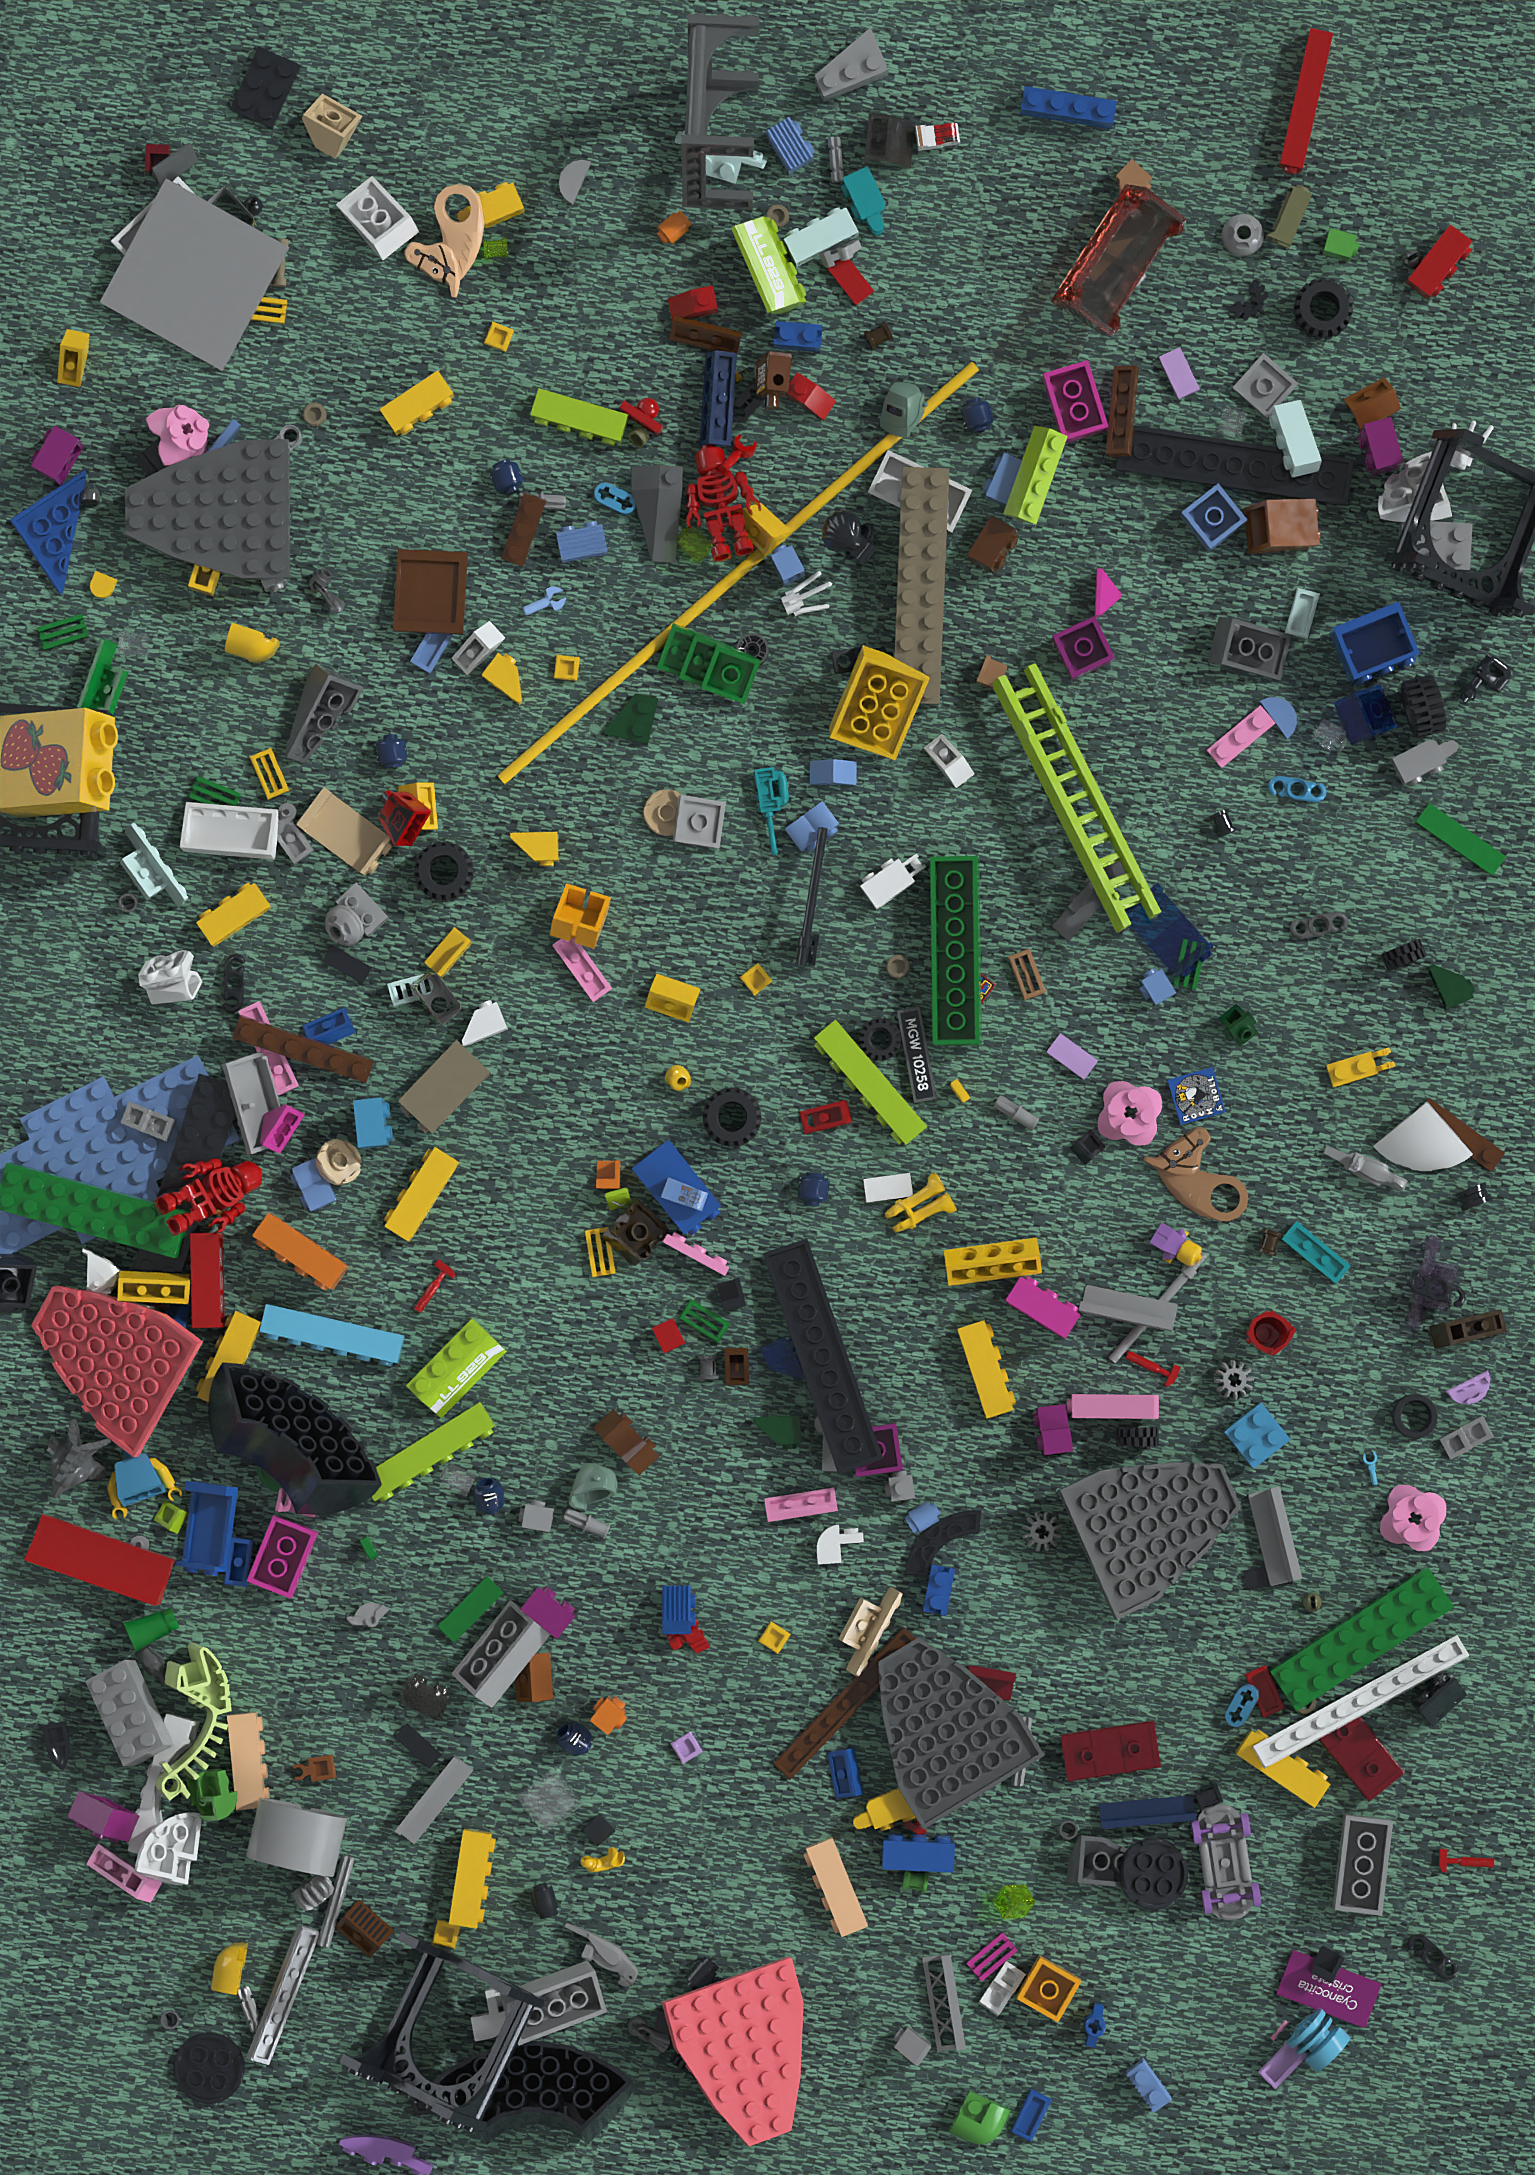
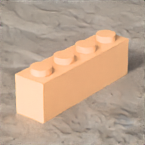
M257 1712L230 1714L227 1716L234 1791H237L236 1810L255 1809L258 1806L259 1798L270 1799L269 1787L265 1788L264 1778H268L267 1764H262V1755L265 1754V1742L260 1740L259 1731H263L262 1717H258Z
M833 1837L807 1846V1853L803 1855L808 1867L813 1866L816 1875L812 1877L817 1889L822 1888L825 1897L821 1899L826 1911L831 1910L834 1919L830 1920L834 1932H840L841 1937L868 1927Z

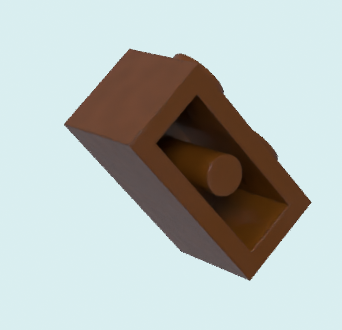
M990 516L967 554L970 562L995 575L997 570H1001L1004 566L1009 550H1013L1017 545L1018 534L1015 528Z

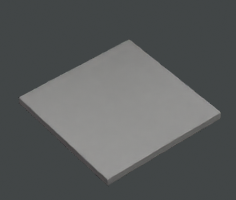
M166 178L100 303L223 371L290 247Z

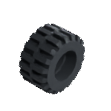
M1321 277L1320 280L1313 279L1309 284L1306 283L1295 299L1293 308L1295 324L1300 326L1299 330L1301 332L1305 331L1307 333L1306 336L1309 338L1311 336L1316 337L1315 340H1321V338L1329 340L1332 336L1336 337L1345 330L1354 308H1352L1353 298H1350L1349 290L1343 288L1344 284L1341 282L1337 284L1335 279L1332 278L1326 280V277ZM1323 296L1331 299L1337 308L1335 317L1329 321L1316 319L1311 314L1309 308L1314 298Z
M1430 674L1403 681L1401 686L1402 701L1409 727L1414 736L1421 738L1444 732L1447 725L1446 713L1438 684L1433 676Z
M438 841L435 844L426 846L427 848L419 853L420 855L415 861L414 874L419 888L427 896L442 902H448L447 900L453 901L457 897L463 896L465 891L470 888L474 878V867L467 852L459 845L449 841ZM439 858H449L457 865L458 875L450 884L440 885L431 878V866Z
M735 1087L724 1088L715 1092L707 1100L703 1109V1124L710 1138L716 1143L726 1147H739L748 1143L759 1131L761 1110L757 1100L745 1090ZM730 1103L740 1105L746 1113L745 1124L737 1131L725 1130L718 1121L720 1109Z

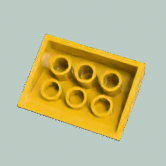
M863 645L830 723V738L896 760L930 677L884 652Z

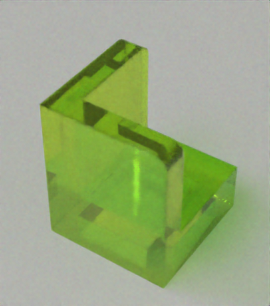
M1024 1884L1003 1885L993 1899L1003 1919L1024 1918L1036 1903Z

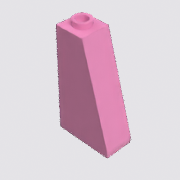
M1071 1394V1399H1067V1413H1071V1418L1159 1419V1395Z

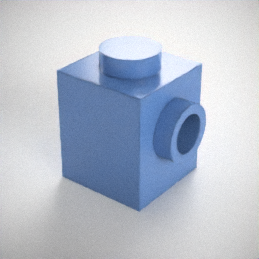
M1153 968L1143 974L1145 979L1141 981L1142 986L1139 989L1146 1000L1151 999L1154 1006L1176 994L1162 969L1156 971Z

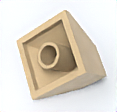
M321 94L302 116V120L315 148L335 159L344 150L362 118L360 114L324 94Z

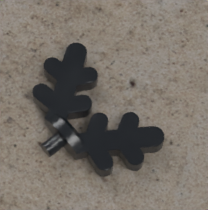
M1253 280V288H1249V293L1255 295L1250 297L1252 303H1257L1254 308L1251 307L1250 302H1246L1245 307H1242L1240 301L1236 302V306H1229V312L1235 313L1236 319L1244 314L1243 319L1247 321L1251 315L1255 316L1258 312L1261 315L1265 313L1261 308L1264 306L1263 302L1268 299V294H1261L1265 290V286H1259L1257 280Z

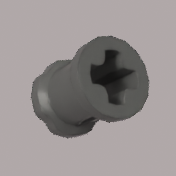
M698 1356L700 1361L698 1380L719 1379V1376L716 1375V1360H718V1356Z

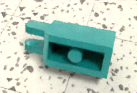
M868 166L843 177V185L840 188L845 199L850 198L853 204L850 209L855 220L860 219L862 224L867 222L869 229L872 230L871 233L875 236H881L885 229L881 215L884 213L886 203Z

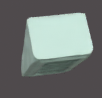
M424 974L387 984L394 1007L420 1000L412 988L413 996L408 997L405 985H412ZM428 979L429 985H430V988H431V992H432V990H433V983H432V981H431L430 979ZM424 981L420 983L422 994H430L431 992L426 991ZM399 986L401 987L404 998L400 1000L396 987Z

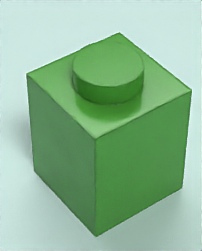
M1330 228L1322 254L1349 262L1351 256L1356 257L1360 244L1356 242L1357 235Z

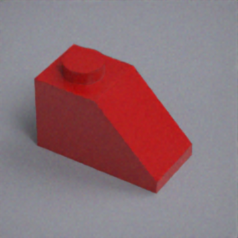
M713 285L692 289L668 298L672 322L674 315L689 319L718 313Z
M798 372L789 384L788 393L784 395L823 421L836 403V400L821 387Z

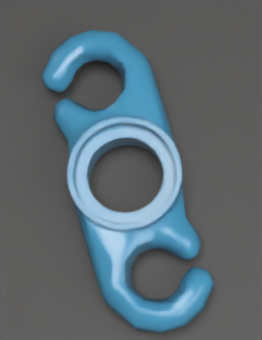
M1276 776L1268 782V790L1271 795L1277 794L1274 784L1281 782L1283 789L1278 795L1280 797L1287 796L1293 800L1317 803L1325 798L1327 792L1326 787L1319 783L1318 788L1321 793L1317 797L1313 796L1311 790L1316 786V783L1306 782L1300 778ZM1293 783L1303 785L1304 792L1302 795L1295 796L1291 793L1290 788Z

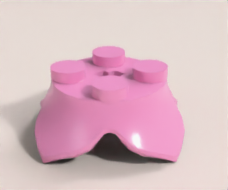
M176 405L173 408L158 409L146 418L151 432L161 438L158 451L164 466H170L207 452V429L209 428V423L195 410L184 405Z
M1125 1081L1110 1083L1104 1092L1103 1101L1105 1106L1098 1118L1099 1133L1111 1140L1126 1139L1134 1145L1149 1144L1157 1131L1156 1118L1162 1109L1161 1095L1150 1087H1135ZM1129 1106L1131 1109H1136L1135 1119L1125 1117L1126 1107Z
M1396 1485L1388 1498L1389 1510L1383 1516L1380 1523L1381 1535L1392 1543H1405L1417 1551L1432 1549L1439 1539V1528L1446 1516V1503L1444 1499L1435 1493H1422L1410 1485ZM1410 1513L1420 1514L1418 1524L1409 1522Z

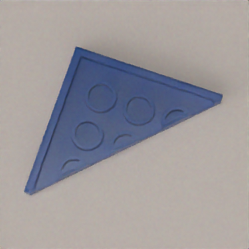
M85 470L10 519L60 595L64 591L81 506V496L87 476Z

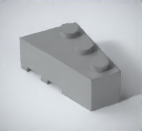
M871 27L815 75V83L823 102L888 76L887 65Z

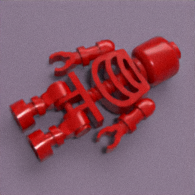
M706 444L695 455L697 471L701 476L697 480L698 487L695 484H689L686 487V495L688 497L686 509L689 511L686 522L688 528L691 529L690 522L695 517V520L698 521V528L700 529L701 519L698 514L700 509V503L697 501L698 496L703 506L717 508V510L704 513L705 521L708 522L709 535L712 534L713 538L711 543L714 548L711 549V553L716 563L731 559L730 548L728 545H725V538L721 534L724 532V527L730 526L731 530L735 529L734 539L737 542L734 543V548L738 557L754 553L752 540L748 539V533L744 530L746 524L741 504L727 507L739 495L737 486L741 489L740 495L742 498H745L747 511L750 515L753 514L750 509L751 502L758 506L759 511H761V505L758 499L754 497V490L749 486L745 473L740 471L733 477L730 470L726 473L720 472L719 466L726 460L725 453L720 447ZM728 517L729 521L722 522V518Z
M217 1158L210 1159L205 1163L199 1161L193 1165L185 1164L178 1170L185 1169L190 1171V1173L183 1176L182 1180H188L196 1174L199 1176L205 1175L202 1184L198 1178L180 1188L179 1192L165 1193L154 1200L157 1204L156 1208L158 1207V1211H161V1215H165L175 1210L176 1206L180 1205L182 1201L191 1203L190 1213L176 1214L166 1221V1224H168L167 1228L170 1229L169 1232H172L173 1236L186 1231L187 1227L191 1226L193 1222L197 1221L198 1223L217 1213L215 1208L224 1211L220 1218H216L208 1224V1227L219 1224L218 1230L213 1234L217 1235L225 1229L226 1225L232 1224L235 1217L244 1213L245 1205L238 1201L244 1197V1194L260 1187L262 1183L261 1168L251 1161H243L231 1167V1169L229 1167L221 1168L222 1163Z

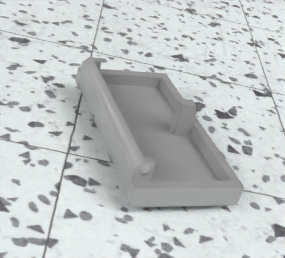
M261 1051L221 1064L247 1155L268 1149L260 1144L263 1117L265 1113L281 1106L267 1056H264Z

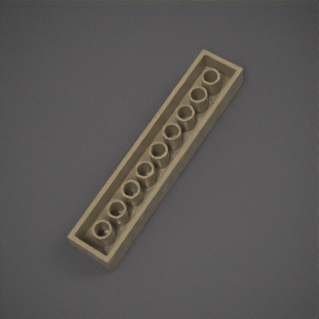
M902 467L894 658L930 677L919 704H940L949 468Z

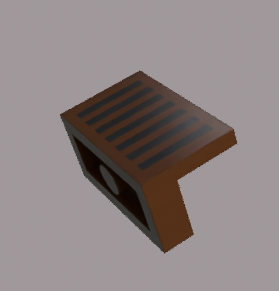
M360 1900L352 1906L335 1926L341 1934L369 1958L372 1957L394 1931Z

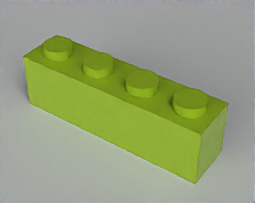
M538 388L530 414L531 418L535 419V424L545 427L548 426V423L556 425L557 430L565 433H570L573 430L579 432L580 437L592 440L593 437L602 439L601 443L609 446H615V443L621 445L629 418L628 414Z
M1034 426L1007 501L1004 515L1020 522L1037 524L1068 436L1050 428Z

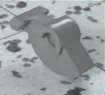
M859 239L852 240L831 252L829 250L823 251L819 256L823 266L830 268L835 266L834 261L838 259L845 261L852 258L853 254L862 247Z
M366 1603L359 1607L355 1616H347L346 1619L352 1626H368L373 1628L378 1625L379 1620L389 1610L384 1605L378 1603Z

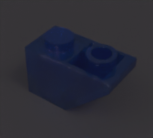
M784 1336L760 1349L770 1370L798 1379H805L800 1362L794 1354L796 1350L791 1338L787 1340Z

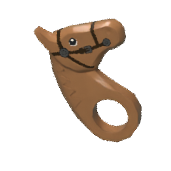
M1197 1126L1164 1149L1157 1157H1144L1143 1161L1158 1171L1159 1176L1173 1196L1200 1216L1228 1222L1240 1217L1247 1208V1190L1245 1185L1236 1177L1200 1171L1202 1151L1211 1140L1210 1134L1203 1127ZM1220 1184H1229L1238 1191L1239 1203L1231 1212H1219L1212 1206L1211 1193Z

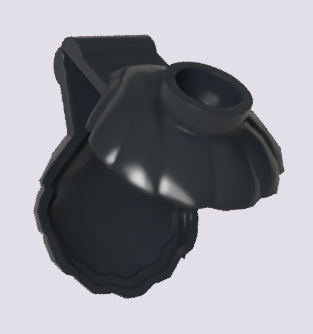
M848 510L836 511L825 519L824 525L821 528L822 541L828 550L844 552L845 560L857 559L861 563L866 564L878 549L873 540V524L864 523L861 525L855 513Z

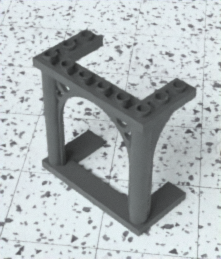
M688 14L685 135H682L681 143L682 207L753 210V191L706 189V155L753 157V137L707 136V130L713 112L728 97L743 91L758 92L759 73H754L750 70L741 72H730L726 69L712 71V54L722 42L731 36L759 37V17L752 15Z

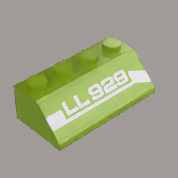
M762 216L731 227L767 312L783 315L807 303L805 299L806 291L803 285L797 281L795 276L797 275L796 268L787 258L788 250L784 242L780 241L777 235L779 230L775 221L769 217Z
M472 1318L406 1386L437 1416L442 1418L507 1351Z

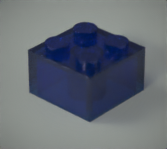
M1381 684L1356 691L1334 702L1337 715L1341 719L1351 746L1379 737L1399 727Z

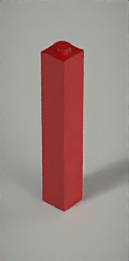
M1310 28L1278 167L1282 168L1283 172L1296 175L1297 172L1301 173L1304 166L1332 42V32Z

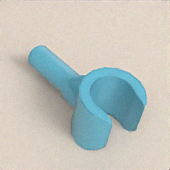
M1372 1452L1374 1461L1368 1462L1364 1453L1363 1463L1368 1466L1372 1485H1377L1375 1472L1377 1455L1375 1452Z

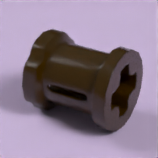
M885 321L881 322V326L869 332L867 330L864 331V336L872 350H875L876 346L887 340L890 342L894 340Z
M1262 1228V1240L1260 1247H1257L1256 1251L1276 1257L1277 1253L1275 1251L1278 1240L1282 1238L1283 1234Z

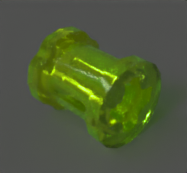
M506 237L497 241L483 239L485 260L498 256L509 258Z

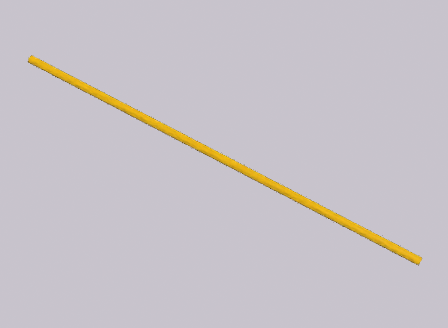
M970 362L926 401L928 405L924 409L920 422L979 371L973 362ZM889 433L785 524L791 530L790 534L778 539L774 549L902 437ZM757 548L754 553L742 561L673 623L686 627L767 555H764ZM673 623L498 774L499 779L504 784L511 780L665 645Z

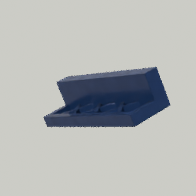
M715 350L705 355L699 447L706 444L723 447L731 446L737 353Z
M1193 1795L1098 1803L1102 1829L1196 1820Z

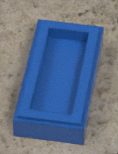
M1030 2089L1010 2132L1032 2142L1052 2099Z

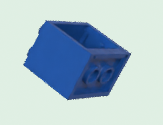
M1399 602L1335 626L1329 633L1350 685L1356 683L1357 687L1370 682L1372 676L1376 674L1381 678L1392 673L1394 667L1399 666L1400 669H1404L1413 665L1420 654Z

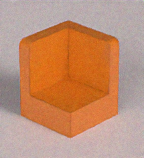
M620 1160L597 1162L596 1189H620Z

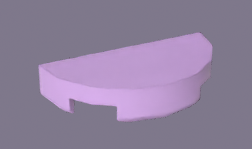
M1487 1370L1445 1392L1452 1400L1458 1403H1476L1485 1397L1489 1389V1372Z

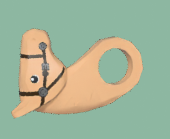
M463 184L445 187L437 195L434 209L441 228L443 242L433 245L412 242L408 244L404 251L406 261L432 279L448 285L451 296L457 298L460 280L469 271L477 257L484 232V217L480 197L471 187ZM461 194L469 200L471 213L465 221H455L448 216L445 204L450 195Z

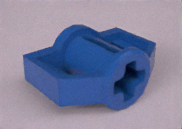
M1094 2002L1092 2013L1084 2019V2028L1087 2033L1085 2045L1093 2048L1096 2047L1098 2037L1102 2036L1106 2030V2024L1102 2017L1104 2009L1102 2003Z

